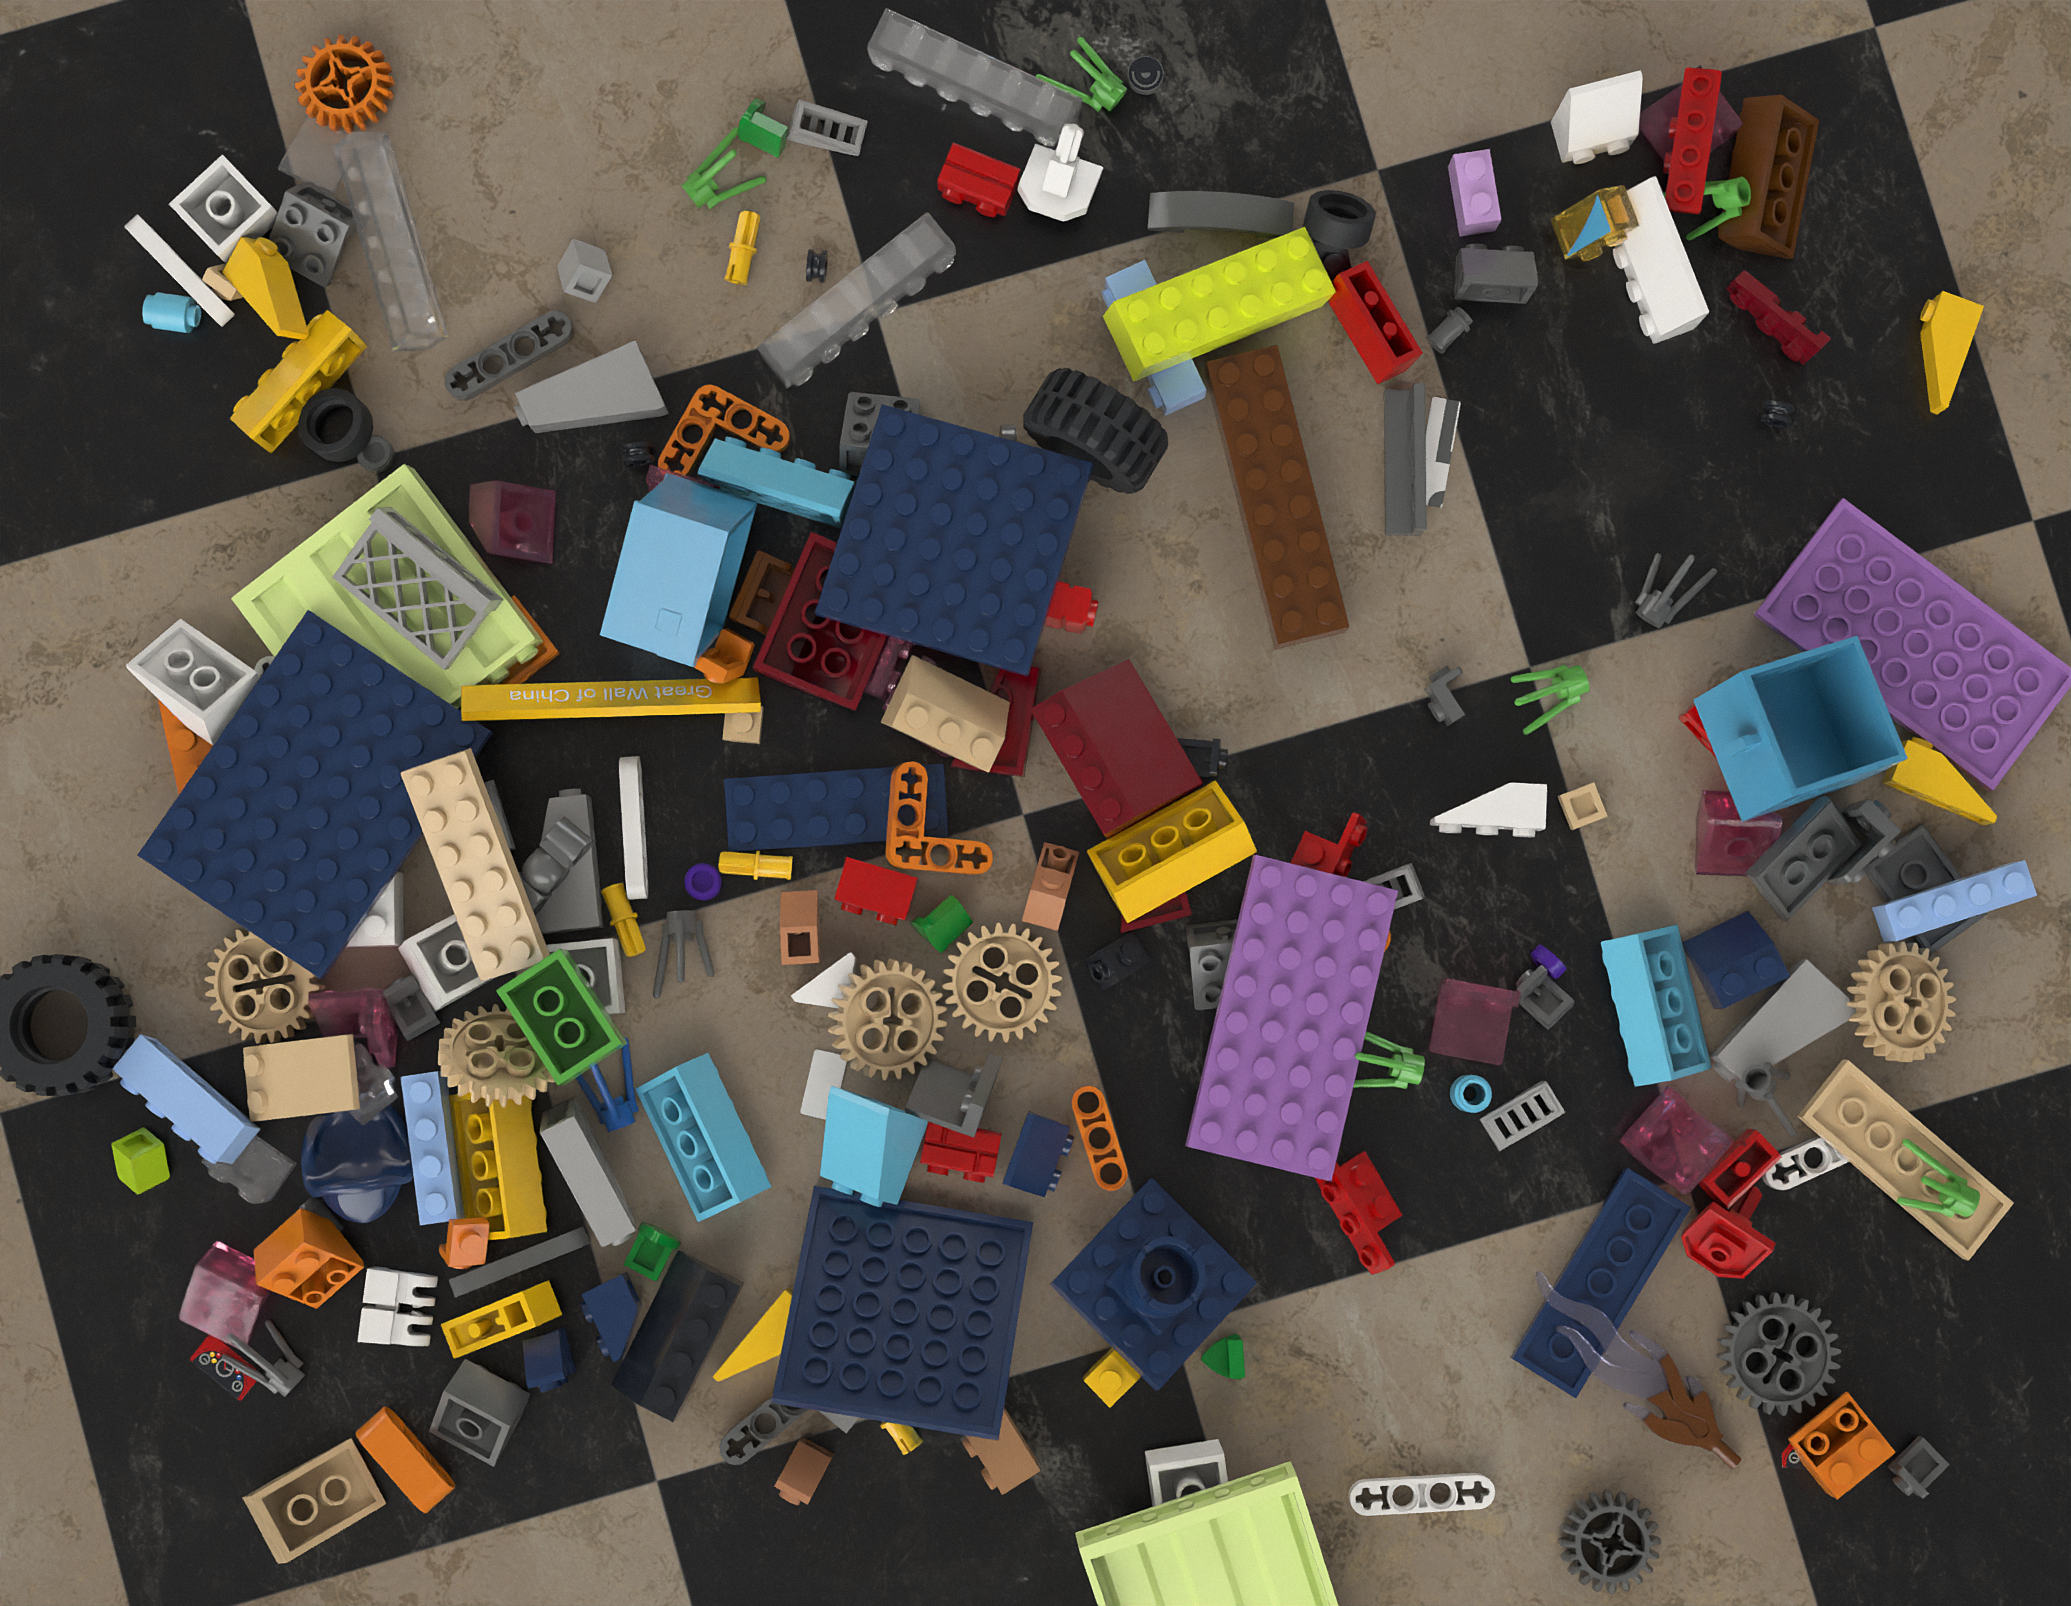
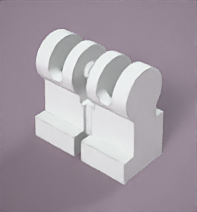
M378 1266L368 1268L363 1303L376 1304V1306L367 1305L362 1308L358 1342L429 1346L431 1335L413 1331L412 1324L431 1325L433 1316L412 1310L411 1313L400 1312V1304H410L413 1308L435 1306L436 1298L418 1294L417 1287H437L438 1276L392 1270Z

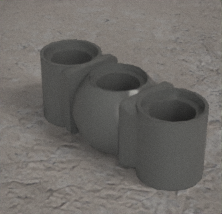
M565 816L549 830L544 840L539 844L540 847L528 857L522 866V871L518 872L534 915L542 909L548 898L551 897V892L565 880L570 872V868L577 864L594 842Z

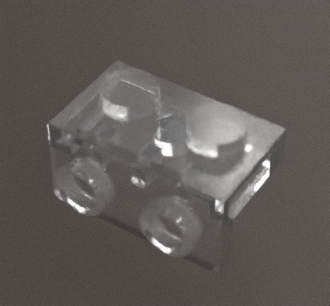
M358 1043L354 1046L360 1109L348 1110V1112L364 1126L397 1099L398 1096L391 1084L395 1081L391 1072L383 1064L378 1066L371 1062L373 1058L362 1044Z
M256 1135L233 1164L219 1161L213 1164L205 1158L202 1160V1164L209 1168L208 1173L210 1176L222 1183L230 1182L240 1189L238 1194L252 1204H257L258 1202L264 1204L273 1200L297 1164Z

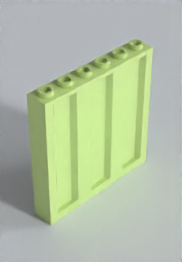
M406 464L395 470L231 598L274 657L307 610H309L455 708L461 706V686L488 685L489 683L497 685L510 674L508 671L510 667L518 661L520 664H523L533 658L538 653L536 647L544 642L416 470ZM392 507L504 599L496 611H491L447 670L441 668L332 578L371 524L369 518L377 508ZM377 532L371 541L373 557L389 555L387 539ZM396 547L397 554H403V552ZM364 552L361 554L359 559L365 558ZM409 557L398 558L401 580L416 579L415 562ZM390 559L373 561L376 583L393 581ZM365 562L355 563L346 575L357 585L368 584ZM425 571V577H432ZM437 580L426 581L429 603L446 602L444 586ZM418 582L401 584L404 606L421 605ZM394 586L377 587L379 603L386 609L395 608ZM369 588L363 589L366 593L370 595ZM453 594V601L460 600L457 596ZM465 603L454 605L457 627L469 625L477 613ZM446 606L429 607L432 630L449 628ZM422 608L405 610L407 626L414 632L424 631ZM397 611L391 612L398 618ZM464 630L458 631V638ZM450 632L434 633L435 649L445 657L452 648ZM419 635L423 640L426 641L425 635Z
M1291 1461L1075 1533L1078 1548L1098 1606H1338L1305 1499Z

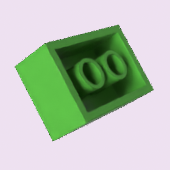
M558 949L496 990L558 1086L566 1085L628 1044L566 949Z

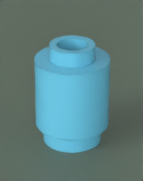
M157 292L155 295H147L144 300L143 320L146 324H151L154 329L190 333L200 323L201 308L199 305H196L193 297Z
M1463 1075L1457 1078L1451 1085L1450 1098L1458 1109L1475 1113L1484 1110L1489 1105L1492 1091L1489 1083L1484 1078L1476 1075ZM1470 1086L1474 1089L1475 1094L1471 1100L1467 1101L1464 1099L1463 1092L1465 1087Z

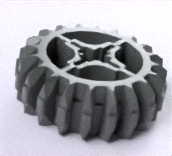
M1605 1489L1602 1501H1600L1595 1492H1590L1589 1499L1591 1504L1587 1506L1579 1498L1576 1500V1504L1581 1511L1578 1514L1570 1509L1566 1511V1515L1573 1520L1572 1524H1560V1529L1568 1533L1569 1537L1559 1538L1558 1544L1562 1547L1570 1548L1560 1555L1561 1559L1565 1562L1573 1561L1567 1570L1572 1575L1580 1573L1578 1581L1582 1585H1586L1592 1580V1589L1599 1592L1605 1583L1607 1591L1610 1594H1614L1617 1582H1619L1624 1591H1629L1630 1583L1628 1579L1633 1578L1638 1584L1643 1583V1578L1638 1573L1642 1568L1647 1573H1652L1654 1569L1647 1563L1648 1558L1653 1560L1659 1559V1553L1650 1549V1546L1661 1544V1539L1658 1536L1649 1535L1659 1528L1658 1524L1655 1521L1646 1522L1652 1514L1648 1508L1638 1511L1641 1502L1634 1497L1627 1503V1494L1623 1491H1619L1614 1500L1612 1492L1609 1489ZM1611 1512V1515L1606 1516V1520L1600 1527H1586L1596 1516ZM1623 1514L1629 1516L1636 1527L1637 1543L1624 1538V1524L1621 1522ZM1613 1536L1623 1545L1616 1543L1615 1545L1609 1544L1606 1547L1597 1538L1603 1539ZM1581 1539L1595 1545V1558L1598 1560L1596 1568L1588 1565L1581 1550ZM1619 1556H1632L1625 1565L1614 1570H1608V1567H1613L1615 1559Z

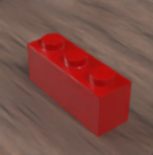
M1366 261L1339 273L1331 282L1336 292L1328 300V303L1377 385L1406 372L1423 352L1369 262Z

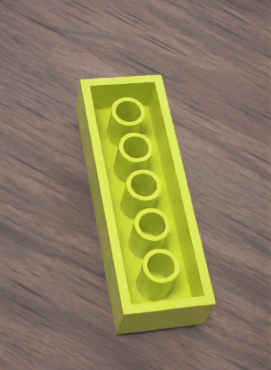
M1303 227L1113 301L1103 315V318L1134 382L1320 308L1336 291L1306 228Z

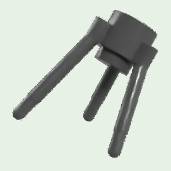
M1655 554L1642 591L1635 601V604L1640 606L1636 614L1657 628H1660L1664 622L1669 624L1675 614L1717 574V570L1712 568L1670 607L1673 603L1670 596L1689 570V567L1695 560V556L1691 554L1687 557L1663 593L1654 590L1651 595L1650 591L1662 558L1661 554Z
M696 911L667 912V923H662L663 936L653 992L655 998H659L661 994L670 938L672 943H676L677 981L679 983L685 981V942H693V935L696 936L707 975L709 977L714 976L712 961L703 934V921H696Z
M1765 1062L1763 1066L1753 1065L1748 1067L1742 1075V1080H1738L1735 1083L1738 1089L1737 1105L1739 1107L1744 1106L1746 1092L1755 1100H1766L1789 1135L1792 1137L1796 1136L1797 1132L1773 1096L1776 1090V1082L1773 1076L1788 1080L1790 1079V1074L1773 1067L1770 1062Z
M267 1320L265 1325L287 1358V1362L280 1358L272 1365L231 1332L227 1333L226 1338L267 1371V1373L263 1375L227 1354H223L221 1359L233 1368L265 1385L274 1394L279 1392L283 1397H286L305 1376L299 1370L304 1363L294 1355L271 1320Z

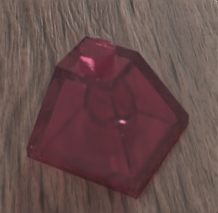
M497 480L470 485L468 521L487 554L547 564L553 562L556 491Z
M1702 790L1696 817V875L1748 877L1746 875L1747 870L1779 839L1783 824L1782 817L1771 812L1742 822L1730 791Z

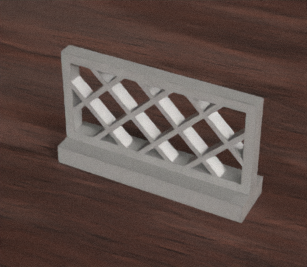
M392 507L377 508L369 518L371 524L332 578L436 664L447 670L491 611H496L504 599ZM377 532L387 539L389 555L373 557L371 541ZM396 547H397L399 550H401V551L403 552V554H397V549H396ZM364 552L365 558L359 559L361 554ZM409 557L415 562L416 579L401 580L398 558ZM390 559L393 581L376 583L373 561ZM365 562L368 584L357 585L346 575L355 563ZM425 571L432 577H425ZM437 580L444 586L446 602L429 603L426 581ZM418 582L421 605L404 606L401 584ZM393 585L396 607L386 609L379 603L377 587ZM369 588L370 595L366 593L363 589ZM453 594L457 596L460 600L453 601ZM465 603L477 614L469 625L457 627L454 605ZM446 606L449 628L432 630L429 607ZM422 608L424 631L414 632L407 626L405 610ZM397 611L398 618L391 612ZM464 630L458 638V631ZM450 632L452 648L445 657L435 649L434 633ZM419 635H425L426 641L423 640Z

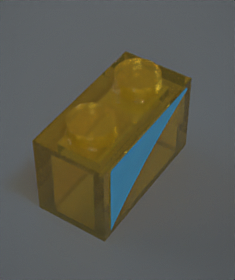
M1624 185L1599 189L1550 219L1565 260L1581 257L1582 261H1588L1596 258L1603 253L1601 248L1606 245L1611 247L1628 239L1627 233L1640 226Z

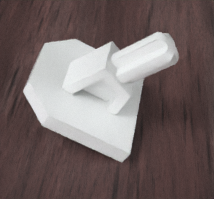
M1073 123L1063 126L1056 150L1035 144L1017 190L1029 210L1063 222L1086 214L1102 175L1103 167L1077 157L1084 134L1083 129L1079 125Z

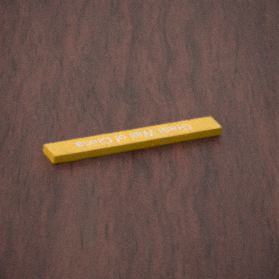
M758 677L736 678L721 684L714 683L708 679L461 686L462 721L760 712L761 705Z

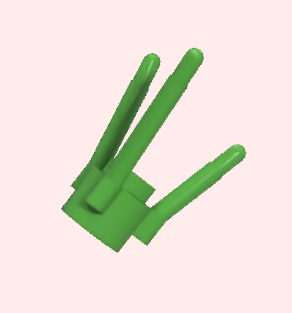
M1083 37L1077 39L1078 44L1102 74L1076 50H1072L1070 55L1096 80L1089 90L1094 94L1093 97L1041 74H1037L1035 77L1037 81L1089 104L1097 112L1102 107L1110 112L1127 91V88L1122 85L1123 81L1113 74Z
M734 127L703 163L686 177L688 180L681 184L698 208L706 203L711 209L723 200L766 182V177L760 176L719 194H714L719 187L712 177L737 155L736 150H731L708 171L707 169L738 135V127Z
M1744 177L1721 181H1707L1705 183L1704 195L1712 194L1715 206L1726 211L1686 235L1687 240H1692L1730 218L1742 215L1741 207L1749 205L1751 201L1750 185Z
M1562 665L1555 669L1511 677V682L1513 683L1555 677L1552 679V685L1517 698L1515 700V705L1517 706L1553 693L1559 699L1565 698V700L1524 728L1523 733L1525 735L1530 734L1567 707L1581 702L1580 695L1589 692V682L1580 665L1571 668Z
M1366 1031L1365 1040L1397 1054H1393L1391 1059L1357 1052L1355 1058L1368 1063L1389 1067V1075L1395 1078L1355 1080L1353 1088L1398 1087L1406 1089L1408 1083L1419 1085L1424 1071V1056L1415 1055L1412 1048L1399 1046Z
M1903 1139L1902 1144L1951 1182L1942 1184L1927 1176L1921 1177L1922 1183L1940 1192L1939 1201L1942 1202V1205L1902 1197L1897 1199V1203L1938 1212L1950 1218L1955 1213L1964 1217L1971 1216L1979 1204V1191L1967 1186L1966 1179L1954 1174L1909 1139Z

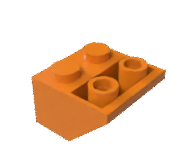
M303 1208L296 1211L254 1249L256 1285L316 1309L364 1268L363 1260L331 1220Z
M1848 1392L1841 1395L1788 1438L1801 1462L1827 1494L1837 1500L1896 1453Z

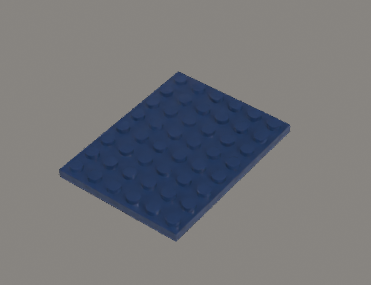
M307 610L137 856L319 979L324 980L424 834L400 773L471 748L474 758H476L493 732L476 721H462L460 710Z

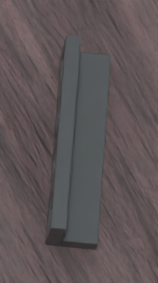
M1414 383L1411 390H1385L1383 393L1385 536H1421L1427 529L1425 383Z

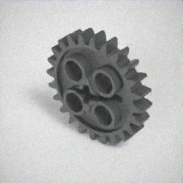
M1771 1292L1769 1302L1767 1303L1766 1299L1758 1294L1755 1298V1307L1749 1302H1742L1745 1311L1743 1315L1734 1311L1730 1312L1736 1321L1734 1326L1723 1323L1722 1327L1730 1334L1728 1338L1722 1337L1717 1339L1719 1343L1727 1347L1726 1351L1717 1353L1716 1357L1726 1360L1728 1364L1720 1368L1719 1371L1724 1375L1732 1374L1726 1386L1731 1389L1740 1386L1736 1397L1744 1400L1750 1396L1749 1406L1753 1409L1759 1407L1763 1402V1412L1767 1414L1772 1413L1775 1405L1779 1414L1783 1416L1787 1415L1788 1405H1791L1794 1411L1801 1413V1401L1804 1400L1807 1404L1815 1406L1813 1398L1815 1392L1823 1396L1827 1395L1825 1389L1821 1386L1823 1382L1835 1383V1380L1828 1372L1829 1369H1840V1365L1831 1361V1356L1840 1354L1841 1350L1830 1346V1342L1837 1339L1838 1334L1825 1332L1832 1322L1826 1318L1817 1320L1821 1313V1309L1818 1307H1813L1807 1311L1808 1300L1801 1298L1795 1305L1794 1295L1786 1293L1781 1302L1779 1294ZM1774 1318L1778 1326L1777 1332L1774 1336L1766 1338L1762 1330L1763 1324L1768 1319ZM1793 1323L1795 1326L1794 1330L1787 1336L1788 1327ZM1802 1336H1808L1811 1341L1810 1350L1804 1355H1799L1796 1350L1797 1341ZM1775 1347L1785 1353L1783 1359L1777 1358L1772 1354ZM1758 1352L1761 1356V1364L1758 1369L1749 1371L1746 1367V1359L1751 1353ZM1791 1369L1795 1377L1794 1382L1790 1387L1782 1388L1779 1380L1780 1375L1785 1370ZM1769 1373V1381L1764 1384L1763 1378Z

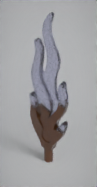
M1541 1271L1536 1272L1535 1277L1541 1294L1550 1306L1583 1324L1595 1335L1602 1345L1606 1356L1598 1354L1577 1330L1562 1325L1556 1326L1557 1332L1569 1337L1591 1372L1604 1384L1616 1390L1643 1398L1656 1405L1661 1410L1663 1418H1658L1646 1408L1630 1402L1623 1404L1624 1409L1637 1416L1649 1430L1662 1439L1677 1444L1701 1447L1709 1452L1712 1451L1731 1469L1740 1463L1741 1457L1721 1440L1724 1436L1717 1427L1710 1400L1701 1384L1694 1377L1686 1376L1685 1382L1689 1391L1688 1397L1675 1363L1659 1344L1646 1338L1638 1331L1630 1330L1631 1338L1651 1354L1652 1360L1640 1355L1621 1338L1612 1322L1602 1311L1590 1305L1578 1303L1560 1296L1551 1287Z

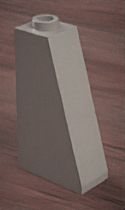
M636 340L515 393L519 402L518 405L514 406L515 412L522 426L529 424L535 433L654 418L669 414Z
M581 789L559 791V797L549 798L541 842L549 830L564 816L594 840V842L577 864L570 868V872L565 880L551 892V897L548 898L542 909L535 915L542 934L604 928L592 799L587 794L581 795Z
M1807 959L1797 960L1788 970L1790 977L1776 983L1711 1053L1709 1057L1716 1063L1713 1069L1726 1081L1731 1082L1732 1079L1735 1081L1742 1080L1744 1071L1753 1065L1763 1066L1765 1062H1770L1773 1066L1847 1022L1856 1013L1855 1008L1847 1006V1002L1852 1000Z
M573 1096L543 1111L540 1134L601 1247L610 1243L613 1246L624 1243L631 1238L632 1232L636 1231V1219L577 1097Z

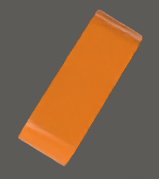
M1090 1085L1082 1086L1074 1092L1071 1102L1094 1178L1101 1188L1108 1191L1117 1190L1125 1184L1128 1174L1105 1098L1096 1087ZM1088 1091L1095 1093L1099 1100L1098 1107L1091 1113L1082 1112L1077 1105L1078 1097ZM1096 1127L1105 1128L1110 1134L1109 1143L1103 1148H1095L1089 1142V1134ZM1115 1163L1120 1167L1121 1176L1117 1182L1109 1184L1101 1179L1100 1170L1103 1165Z
M387 1406L380 1409L356 1431V1436L360 1443L420 1511L424 1513L429 1512L455 1488V1483L449 1474L398 1415Z

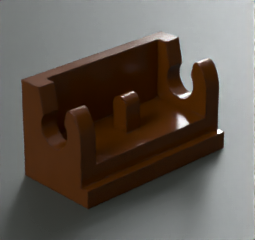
M757 550L730 612L729 618L731 621L766 636L795 568L783 560Z

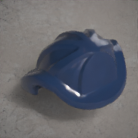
M359 1096L360 1109L315 1115L304 1136L301 1151V1169L304 1186L312 1197H323L327 1205L346 1220L367 1223L379 1218L391 1207L398 1196L401 1184H406L412 1180L413 1168L407 1125L400 1114L391 1105L380 1099Z

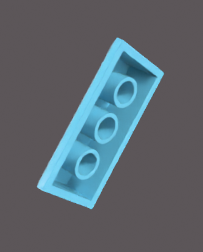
M726 437L725 442L714 439L697 473L704 485L842 529L856 486L855 482L850 481L851 476L835 469H830L829 474L815 470L816 465L814 463L795 458L794 463L780 459V453L767 448H760L759 452L746 448L747 444L732 437Z
M1678 925L1602 941V958L1604 965L1607 967L1611 984V997L1616 1005L1620 1022V1034L1624 1039L1628 1056V1068L1633 1077L1635 1087L1671 1081L1711 1069V1062Z
M709 1053L676 1066L635 1089L698 1222L772 1187Z

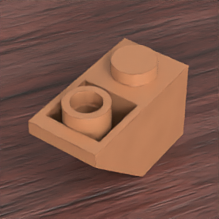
M1044 842L1022 921L1058 931L1079 851Z
M818 890L781 892L780 945L781 964L784 966L822 964Z
M801 1436L774 1486L781 1490L779 1496L795 1505H799L801 1501L808 1505L834 1453Z

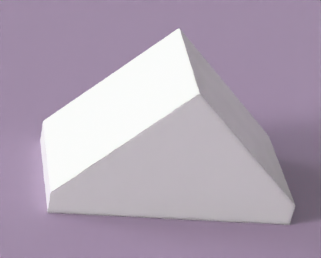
M852 952L848 953L792 994L791 997L795 1002L839 1009V1006L835 1005L831 999L843 998L844 994L838 988L839 984L850 987L852 984L848 974H855L856 956Z

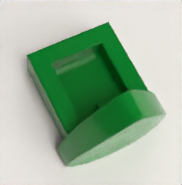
M755 98L740 119L738 127L739 139L779 158L785 149L788 127L763 115L766 102Z
M950 895L925 919L916 916L909 924L938 952L943 953L947 946L974 922L961 903Z
M641 1222L638 1228L639 1234L623 1265L654 1281H658L673 1250L679 1248L681 1241L662 1228Z
M1238 1334L1220 1339L1202 1354L1201 1361L1208 1368L1224 1377L1235 1380L1245 1378L1243 1339Z

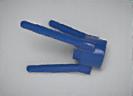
M626 1037L624 1038L628 1044L622 1047L626 1102H624L623 1096L612 1099L598 1064L591 1067L604 1099V1102L601 1104L583 1075L581 1074L576 1077L581 1089L596 1111L600 1124L605 1123L607 1132L635 1123L633 1113L639 1111L634 1094L629 1040Z

